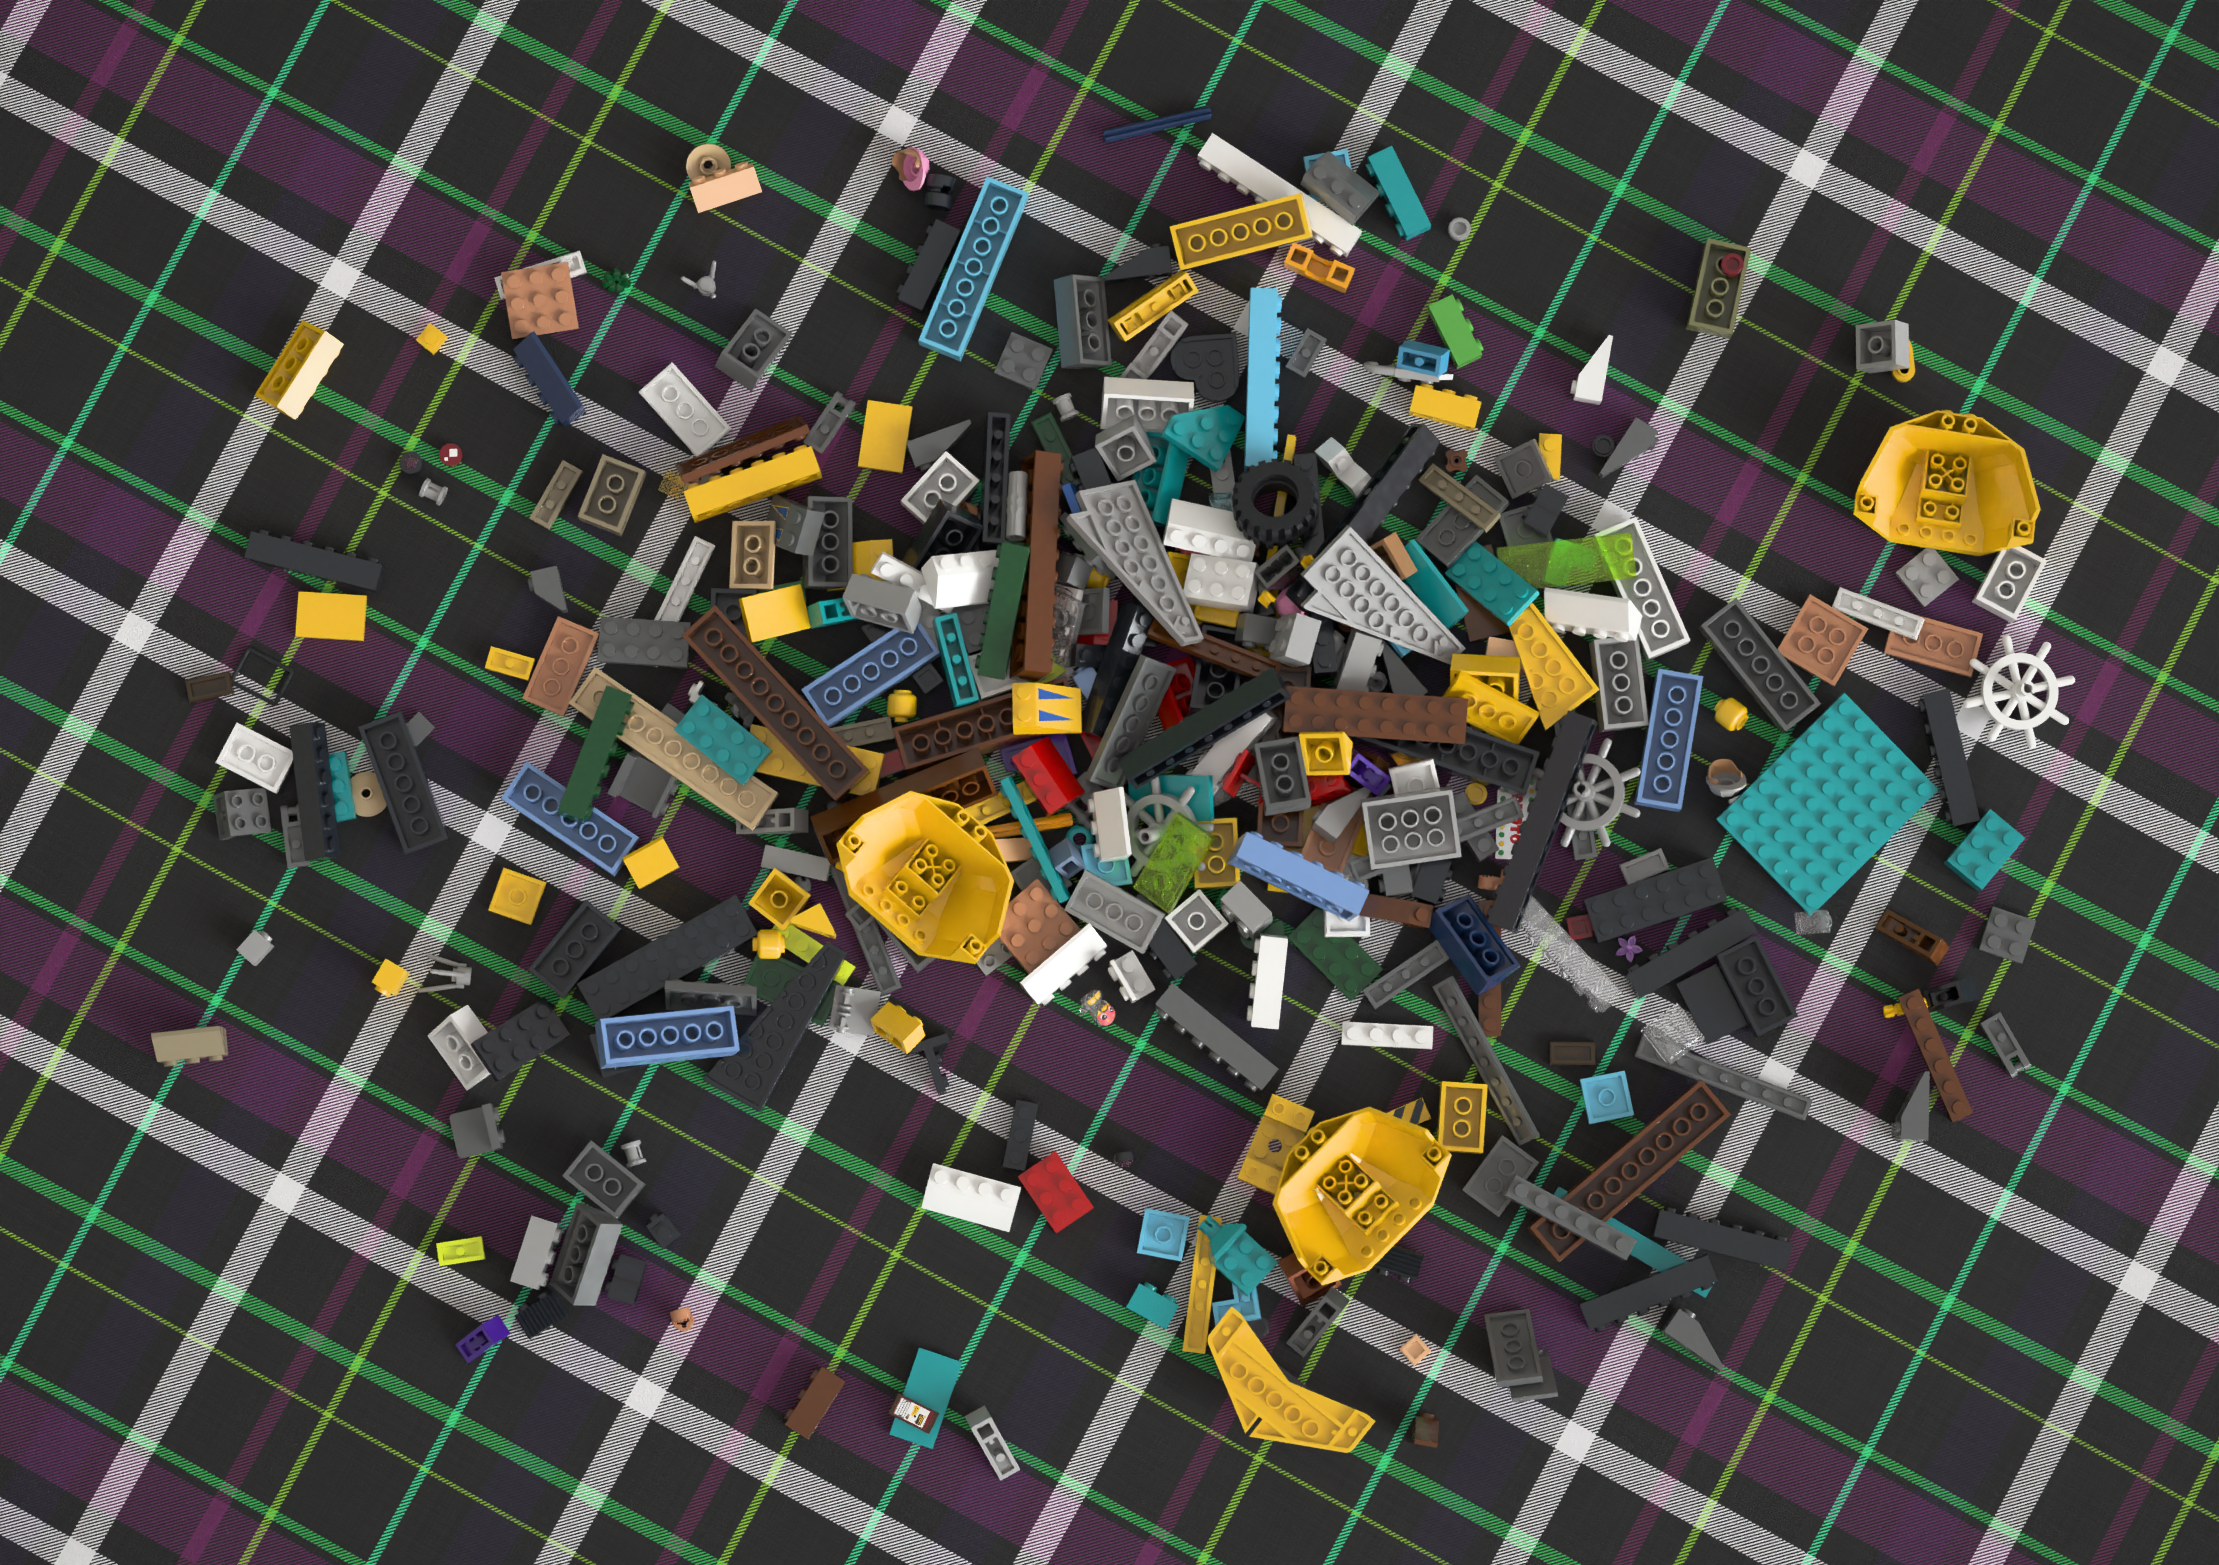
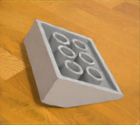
M1451 786L1360 799L1371 870L1462 857Z

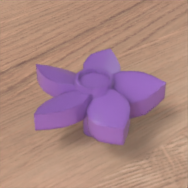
M1635 936L1630 937L1628 942L1618 938V943L1622 948L1617 951L1616 955L1623 956L1626 954V958L1630 963L1634 958V954H1638L1643 950L1635 945Z

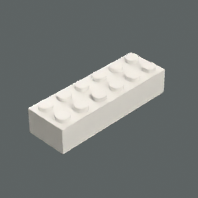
M1634 517L1596 533L1593 536V541L1597 550H1599L1600 557L1618 598L1630 599L1642 615L1637 636L1639 638V646L1646 661L1688 644L1690 638L1637 518Z

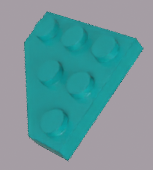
M1229 405L1177 414L1169 418L1160 436L1214 472H1217L1246 417Z

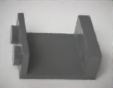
M631 751L627 753L607 794L613 797L619 795L653 813L651 817L657 818L660 814H665L669 806L667 800L670 794H675L679 783H677L676 777L670 775L650 760Z

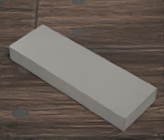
M765 845L761 867L769 869L776 867L782 872L828 881L831 864L827 858Z

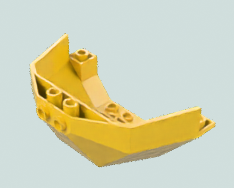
M1937 410L1889 428L1859 484L1855 495L1853 514L1889 542L1981 556L2033 543L2035 521L2041 508L2024 448L1982 417H1976L1973 414H1957L1950 410Z
M909 791L862 815L837 842L836 845L849 896L917 955L976 964L987 948L1001 936L1014 879L994 835L959 804Z
M1372 1107L1319 1122L1287 1154L1273 1201L1275 1211L1298 1261L1321 1285L1369 1271L1433 1207L1452 1156L1451 1153L1435 1140L1428 1129Z

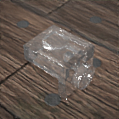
M1828 910L1795 913L1796 935L1830 933L1832 919Z

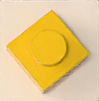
M429 323L416 341L435 355L448 337Z

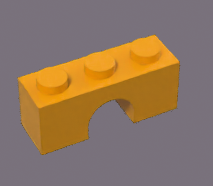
M1294 242L1283 266L1288 270L1344 294L1355 271V268L1339 261L1323 259L1314 254L1313 250Z

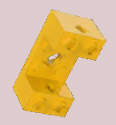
M1272 1094L1237 1176V1180L1275 1195L1287 1154L1296 1143L1303 1139L1315 1111ZM1276 1139L1281 1142L1282 1148L1279 1152L1274 1153L1269 1150L1268 1144L1271 1140Z

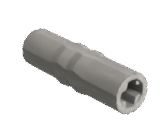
M1012 471L1009 473L1006 538L1010 541H1022L1025 539L1028 474L1023 471Z

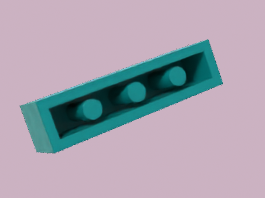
M1390 146L1367 158L1368 164L1365 165L1370 177H1375L1378 183L1375 187L1381 192L1379 196H1384L1387 202L1385 208L1389 216H1394L1397 222L1395 228L1399 236H1404L1407 241L1430 230L1431 223L1393 147Z
M957 613L936 617L932 624L954 709L976 704L979 701Z

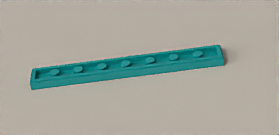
M1558 1186L1554 1195L1561 1198L1567 1191ZM1610 1218L1606 1222V1224L1636 1239L1637 1241L1630 1255L1659 1272L1687 1262L1614 1218ZM1698 1288L1692 1291L1706 1298L1711 1288L1704 1291Z

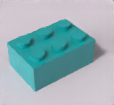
M1989 809L1944 861V864L1979 892L2003 866L2025 837Z

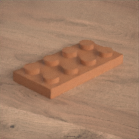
M1922 617L1925 620L1917 640L1889 631L1884 654L1969 678L1972 677L1974 668L1970 666L1969 662L1971 659L1977 658L1983 633Z
M558 616L522 699L565 717L569 708V702L576 692L598 641L599 633Z
M1352 786L1353 792L1359 790L1358 788ZM1369 794L1367 798H1371L1373 795ZM1345 796L1320 804L1319 809L1324 811L1327 805ZM1360 806L1333 844L1313 829H1310L1301 854L1304 856L1303 859L1309 862H1319L1324 865V869L1330 872L1337 871L1342 873L1363 822L1362 807Z

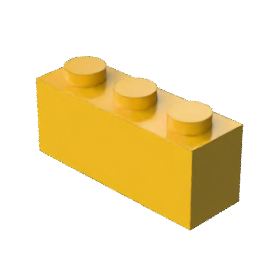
M1423 383L1420 386L1416 385L1408 415L1474 431L1481 402L1477 401V397L1472 395L1457 396L1455 395L1456 392L1448 389H1443L1442 392L1433 390L1434 386Z

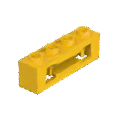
M1180 270L1107 321L1118 338L1126 342L1196 294L1199 290L1188 273Z

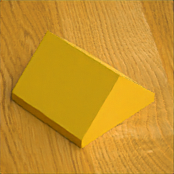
M1345 732L1299 733L1306 775L1350 774L1353 742Z
M662 836L622 858L639 889L680 868Z
M775 867L748 904L785 931L791 924V918L803 910L811 895Z
M820 903L791 918L790 923L795 927L832 939L836 938V933Z

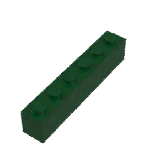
M1004 539L1002 545L998 544L995 558H999L998 567L993 568L991 580H995L994 589H989L987 602L991 603L990 611H985L983 624L987 625L986 632L981 633L979 646L983 647L982 653L977 655L975 668L978 669V675L1000 680H1005L1007 676L1031 548L1030 544Z
M606 685L559 805L558 815L584 824L586 818H591L594 806H591L594 797L598 798L602 785H599L601 778H606L609 772L610 765L607 764L610 756L614 757L619 744L615 742L618 735H623L627 724L624 723L626 714L631 715L635 704L631 702V694Z

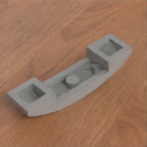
M1171 310L1137 357L1129 364L1119 378L1148 380L1189 324Z

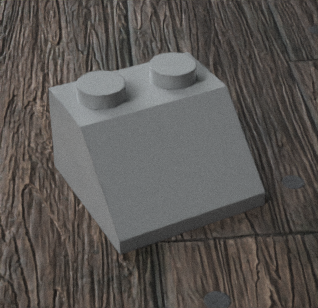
M1135 414L1096 434L1095 447L1117 481L1157 461L1147 433Z

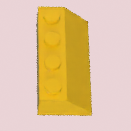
M302 320L254 396L296 420L298 415L302 413L310 396L314 394L321 379L327 374L328 368L339 355L340 349L344 344L328 332Z

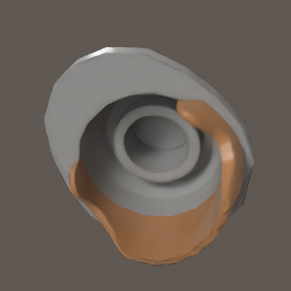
M1718 759L1710 764L1706 783L1715 795L1723 798L1732 797V795L1738 793L1746 786V777L1742 771L1738 770L1732 760Z

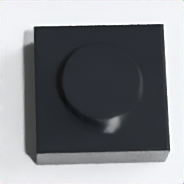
M931 663L912 675L925 695L944 682Z

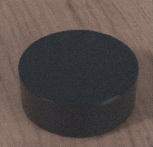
M1262 1316L1261 1319L1248 1321L1247 1323L1258 1339L1265 1337L1269 1332V1323Z

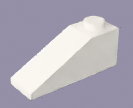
M1608 335L1578 375L1577 381H1572L1570 393L1574 394V401L1600 405L1602 402L1613 336Z

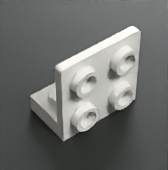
M1133 950L1115 961L1114 959L1109 961L1110 967L1108 972L1114 982L1116 980L1120 982L1122 987L1119 988V991L1125 1001L1130 1000L1131 1003H1134L1155 990Z

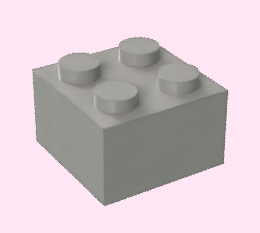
M1889 320L1856 325L1857 370L1877 373L1909 368V324L1898 320Z
M1300 613L1281 616L1275 625V631L1277 632L1275 639L1272 640L1269 647V659L1290 667L1309 665L1322 621Z

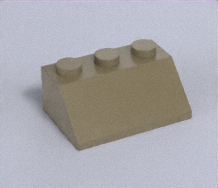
M221 1026L151 1033L157 1062L163 1063L164 1067L176 1066L177 1061L185 1060L186 1064L200 1063L202 1058H209V1062L223 1060L222 1056H228L226 1028Z

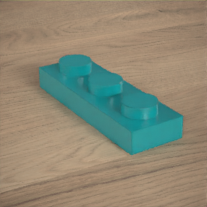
M347 752L329 754L337 822L357 819Z

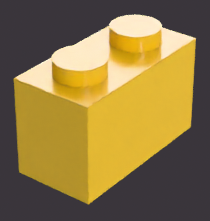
M385 959L372 983L377 985L375 990L389 997L391 994L397 996L410 973Z
M889 1001L870 1019L876 1034L906 1054L925 1037L921 1020L916 1016L911 1017L901 1006H895Z

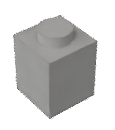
M254 930L236 950L252 965L257 966L273 949L274 946L270 943L273 939L263 930L260 933Z

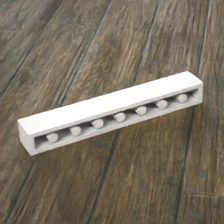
M1213 133L1197 156L1201 167L1208 171L1214 170L1218 173L1217 176L1226 183L1231 181L1237 185L1236 189L1242 194L1248 195L1249 193L1254 196L1258 204L1303 193ZM1303 193L1313 233L1311 238L1319 244L1324 242L1330 246L1329 250L1337 256L1344 255L1347 257L1361 236L1362 231Z

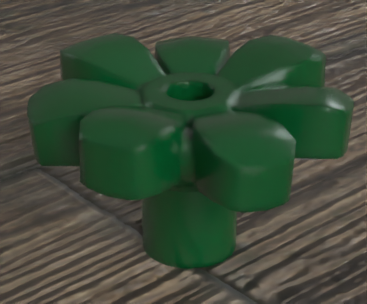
M614 268L612 273L609 271L604 273L605 279L602 280V286L604 288L607 287V290L610 292H614L616 289L618 293L625 291V288L631 286L629 274L626 271L621 273L620 269Z

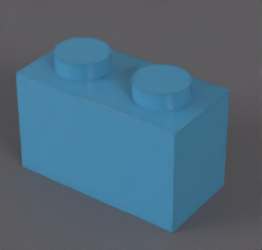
M1407 340L1399 346L1396 368L1440 377L1447 371L1450 349Z

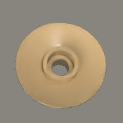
M703 144L691 151L686 162L687 174L691 181L698 176H705V178L713 176V172L720 169L731 170V161L728 154L723 148L715 144ZM706 161L712 162L710 168L704 167Z
M362 772L351 778L356 814L363 817H372L381 813L387 804L376 774L373 772ZM366 789L370 790V796L367 798L362 795Z

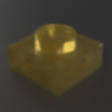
M667 470L658 491L679 500L687 483H684L679 475Z

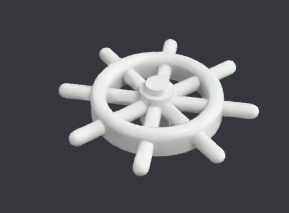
M2004 635L2002 642L2006 656L1995 661L1990 667L1975 658L1970 660V666L1984 674L1981 683V696L1966 699L1963 705L1966 708L1983 705L1987 714L1995 721L1987 736L1990 742L1996 740L2003 727L2011 730H2024L2028 747L2034 749L2036 747L2033 727L2043 723L2049 716L2063 725L2069 723V718L2055 710L2058 700V687L2073 684L2075 678L2070 675L2056 679L2051 668L2043 661L2051 648L2049 642L2042 644L2036 656L2027 653H2014L2011 637ZM2017 663L2029 665L2022 679L2020 678ZM2007 665L2012 682L1998 673ZM2038 671L2044 682L2033 684L2031 680ZM1995 681L2007 690L1992 693L1993 682ZM2047 690L2045 703L2032 695L2036 692ZM2009 699L2001 712L1995 702ZM2026 702L2040 710L2031 719ZM2017 704L2021 720L2009 718Z

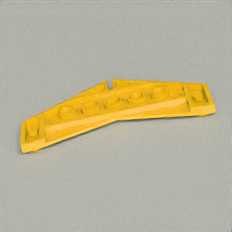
M1232 1306L1209 1334L1207 1339L1208 1345L1245 1434L1258 1417L1262 1419L1249 1437L1348 1453L1357 1446L1375 1423V1420L1363 1412L1289 1382L1243 1316Z

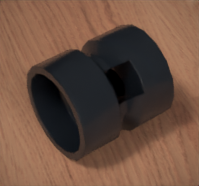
M928 174L926 181L928 192L924 194L923 207L936 211H951L953 197L950 193L954 192L956 179L942 174Z

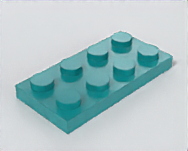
M1476 541L1445 572L1447 578L1507 626H1510L1539 596L1537 589Z
M704 695L698 698L674 729L743 786L747 784L773 751Z

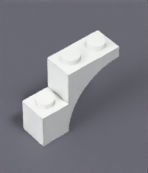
M1332 437L1315 450L1323 465L1340 480L1356 499L1371 479L1369 474L1358 466L1346 449Z

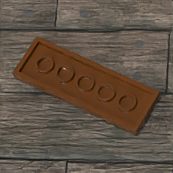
M797 415L679 463L675 467L684 483L693 484L700 481L702 476L720 473L724 467L729 465L731 467L738 466L746 458L760 457L764 454V451L771 448L773 450L782 448L786 442L791 440L799 441L805 438V434L810 433L803 418Z

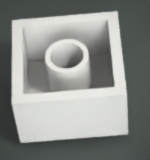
M1200 889L1164 919L1193 955L1229 924Z

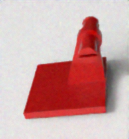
M1244 749L1243 753L1237 755L1234 761L1235 767L1231 773L1228 772L1222 782L1224 785L1222 789L1233 798L1236 796L1244 780L1260 788L1258 782L1247 776L1255 763L1254 756L1248 750ZM1260 796L1257 803L1263 806L1262 796Z

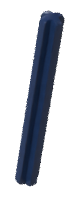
M1207 106L1104 130L1103 138L1108 143L1209 120L1212 118L1210 107Z

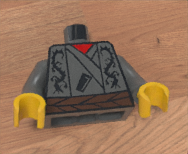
M1286 544L1254 571L1259 578L1257 583L1260 595L1258 601L1267 609L1268 605L1276 600L1270 594V590L1285 589L1299 576L1303 569H1306L1314 560L1313 556L1309 555L1303 547H1297L1292 551Z

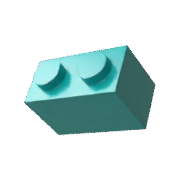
M1147 1282L1144 1285L1139 1283L1126 1308L1166 1330L1179 1307L1176 1304L1177 1299L1167 1293L1161 1296L1156 1293L1157 1288Z

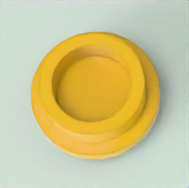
M1471 783L1465 789V796L1470 804L1480 805L1487 798V790L1482 784Z

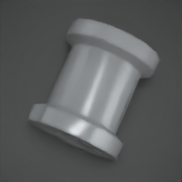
M1071 393L1059 396L1052 401L1053 405H1056L1059 410L1061 422L1079 415L1078 410H1075L1070 399L1072 397Z
M427 478L421 487L419 496H425L434 500L440 506L447 494L448 487L436 485L431 482V479Z
M640 1140L621 1145V1149L625 1151L628 1161L626 1164L627 1168L646 1162L639 1146L641 1144Z

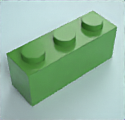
M1452 294L1429 305L1427 311L1446 349H1450L1449 355L1456 369H1459L1480 359L1483 346L1478 338L1474 339L1471 332L1474 330L1468 318H1464L1461 312L1464 309L1458 298L1455 299Z

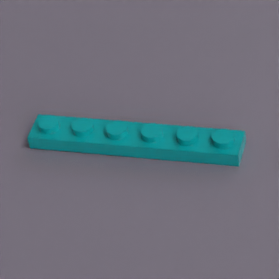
M1010 776L1001 780V793L1005 799H1009L1012 805L1010 811L1015 819H1019L1022 825L1020 831L1023 837L1029 839L1031 843V854L1035 860H1039L1042 866L1040 872L1045 880L1048 879L1052 886L1050 888L1052 897L1055 901L1058 900L1059 903L1069 900L1071 895L1060 873L1053 866L1050 853L1013 777Z

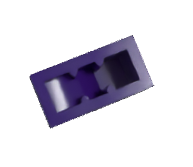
M1352 747L1349 775L1378 796L1391 780V777Z
M499 1315L481 1324L455 1345L467 1363H470L511 1333Z

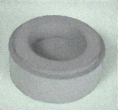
M1455 218L1448 226L1449 236L1456 241L1465 240L1471 231L1469 222L1464 218Z

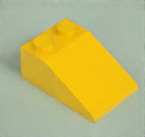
M892 539L852 543L853 574H866L875 580H884L871 573V569L882 551L893 556ZM846 588L829 589L827 591H842L846 590Z

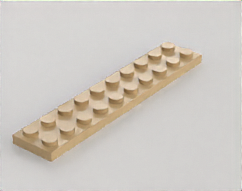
M594 667L570 700L569 705L593 721L606 685L631 694V702L635 704L631 715L626 714L624 723L627 724L623 735H618L617 738L753 831L779 794L754 776L751 777L745 786L740 784L674 730L678 725L676 722Z

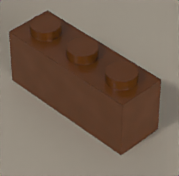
M821 1367L820 1370L817 1368L814 1370L809 1378L812 1381L808 1389L803 1388L797 1397V1400L800 1402L795 1409L791 1407L784 1417L787 1420L785 1425L806 1439L811 1437L846 1382L824 1367Z

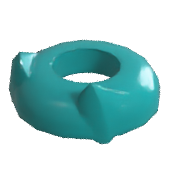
M1074 825L1066 834V838L1074 845L1076 844L1073 841V837L1077 833L1085 834L1086 843L1084 845L1094 844L1095 841L1091 830L1085 828L1084 825Z

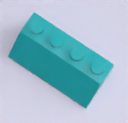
M1146 432L1157 461L1133 473L1132 480L1136 481L1154 525L1166 527L1172 498L1180 499L1189 454L1160 436L1161 433Z
M1413 539L1404 547L1418 571L1402 580V582L1447 629H1450L1462 620L1469 610Z

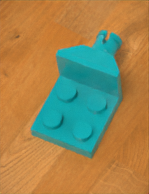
M1209 1215L1198 1226V1229L1210 1239L1208 1244L1210 1263L1243 1294L1248 1296L1279 1262L1245 1232L1247 1228L1245 1224H1225L1222 1227Z

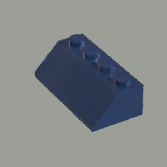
M534 331L531 332L513 349L516 354L513 359L520 369L524 367L528 372L525 377L532 387L536 385L541 393L537 395L544 406L549 404L553 410L550 415L555 423L561 422L563 427H566L586 414V411Z
M1467 894L1435 910L1431 917L1429 929L1478 996L1495 987L1521 965L1492 925L1487 923V918L1472 897Z

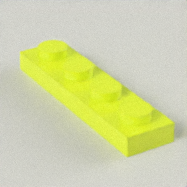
M791 924L785 931L776 925L772 928L779 930L781 935H785V948L807 963L823 947L822 944ZM845 960L834 981L844 986L856 967Z

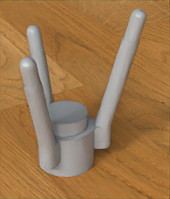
M712 261L709 276L700 278L698 283L684 276L681 277V280L694 289H698L703 296H710L711 299L715 298L716 286L714 278L716 261Z
M428 954L427 957L456 967L453 968V971L431 969L430 973L452 976V982L456 983L419 988L418 992L423 993L454 988L464 989V985H470L472 967H466L467 964L457 963Z

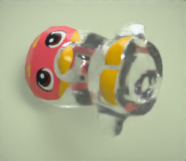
M1092 990L1081 998L1080 1003L1082 1007L1079 1013L1084 1015L1089 1011L1092 1019L1098 1026H1108L1114 1021L1115 1010L1106 1000H1102L1103 993L1101 991Z

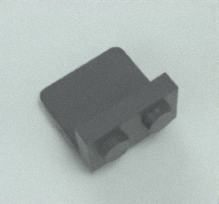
M485 1104L479 1108L450 1115L449 1120L457 1154L460 1158L503 1149L502 1143L506 1142L503 1129L499 1130L497 1121L500 1120L498 1108H494L493 1104Z

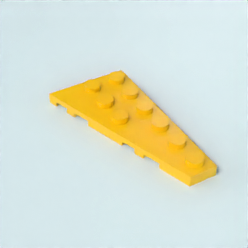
M1531 603L1509 626L1544 730L1546 731L1562 719L1563 715H1567L1568 710H1574L1598 692L1599 688L1536 606Z

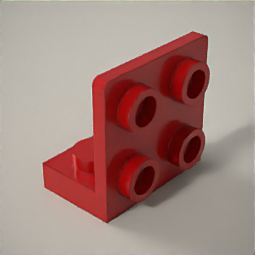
M1306 775L1311 797L1310 807L1353 793L1351 784L1344 779L1343 775Z

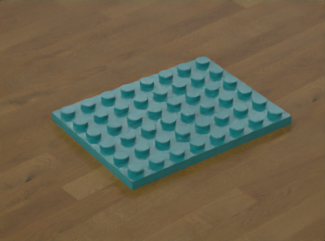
M1843 693L1715 820L1809 916H1812L1939 789Z

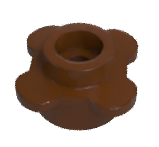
M1448 450L1446 452L1447 465L1445 468L1448 472L1459 470L1465 472L1467 470L1466 458L1468 453L1465 450L1460 452Z

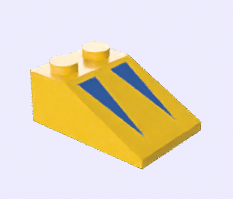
M1012 683L1014 735L1082 733L1080 688L1042 683Z

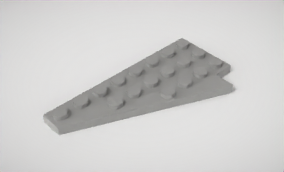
M1131 480L1078 491L1075 496L1082 512L1070 514L1066 518L1067 522L1106 563L1107 567L1118 576L1180 646L1200 643L1204 639L1136 481Z
M1348 525L1300 574L1315 589L1301 604L1303 608L1447 664H1451L1452 654H1461L1466 649Z

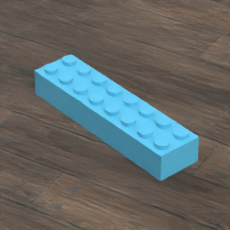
M988 176L986 177L920 335V346L961 362L1029 199L1028 192Z
M1278 288L1250 289L1244 473H1247V468L1251 465L1258 466L1260 461L1265 460L1268 463L1272 462L1271 459H1277V451H1273V446H1277L1278 429L1274 428V423L1278 422L1279 406H1274V402L1278 401L1279 384H1275V379H1279L1280 362H1276V357H1279L1281 339H1276V335H1280L1281 317H1277V313H1281L1282 295H1278Z

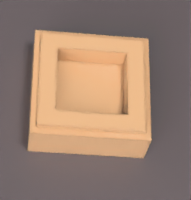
M1417 1334L1399 1348L1413 1366L1431 1352Z

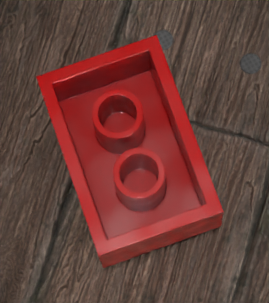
M1056 1151L1018 1176V1179L1056 1234L1094 1209Z

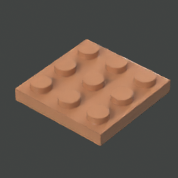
M568 262L501 272L512 339L527 337L533 331L536 335L579 329Z
M1810 594L1777 649L1786 660L1834 687L1868 628Z
M1035 879L1008 903L1001 936L998 939L1026 972L1030 974L1081 929L1060 904L1054 900L1038 879Z

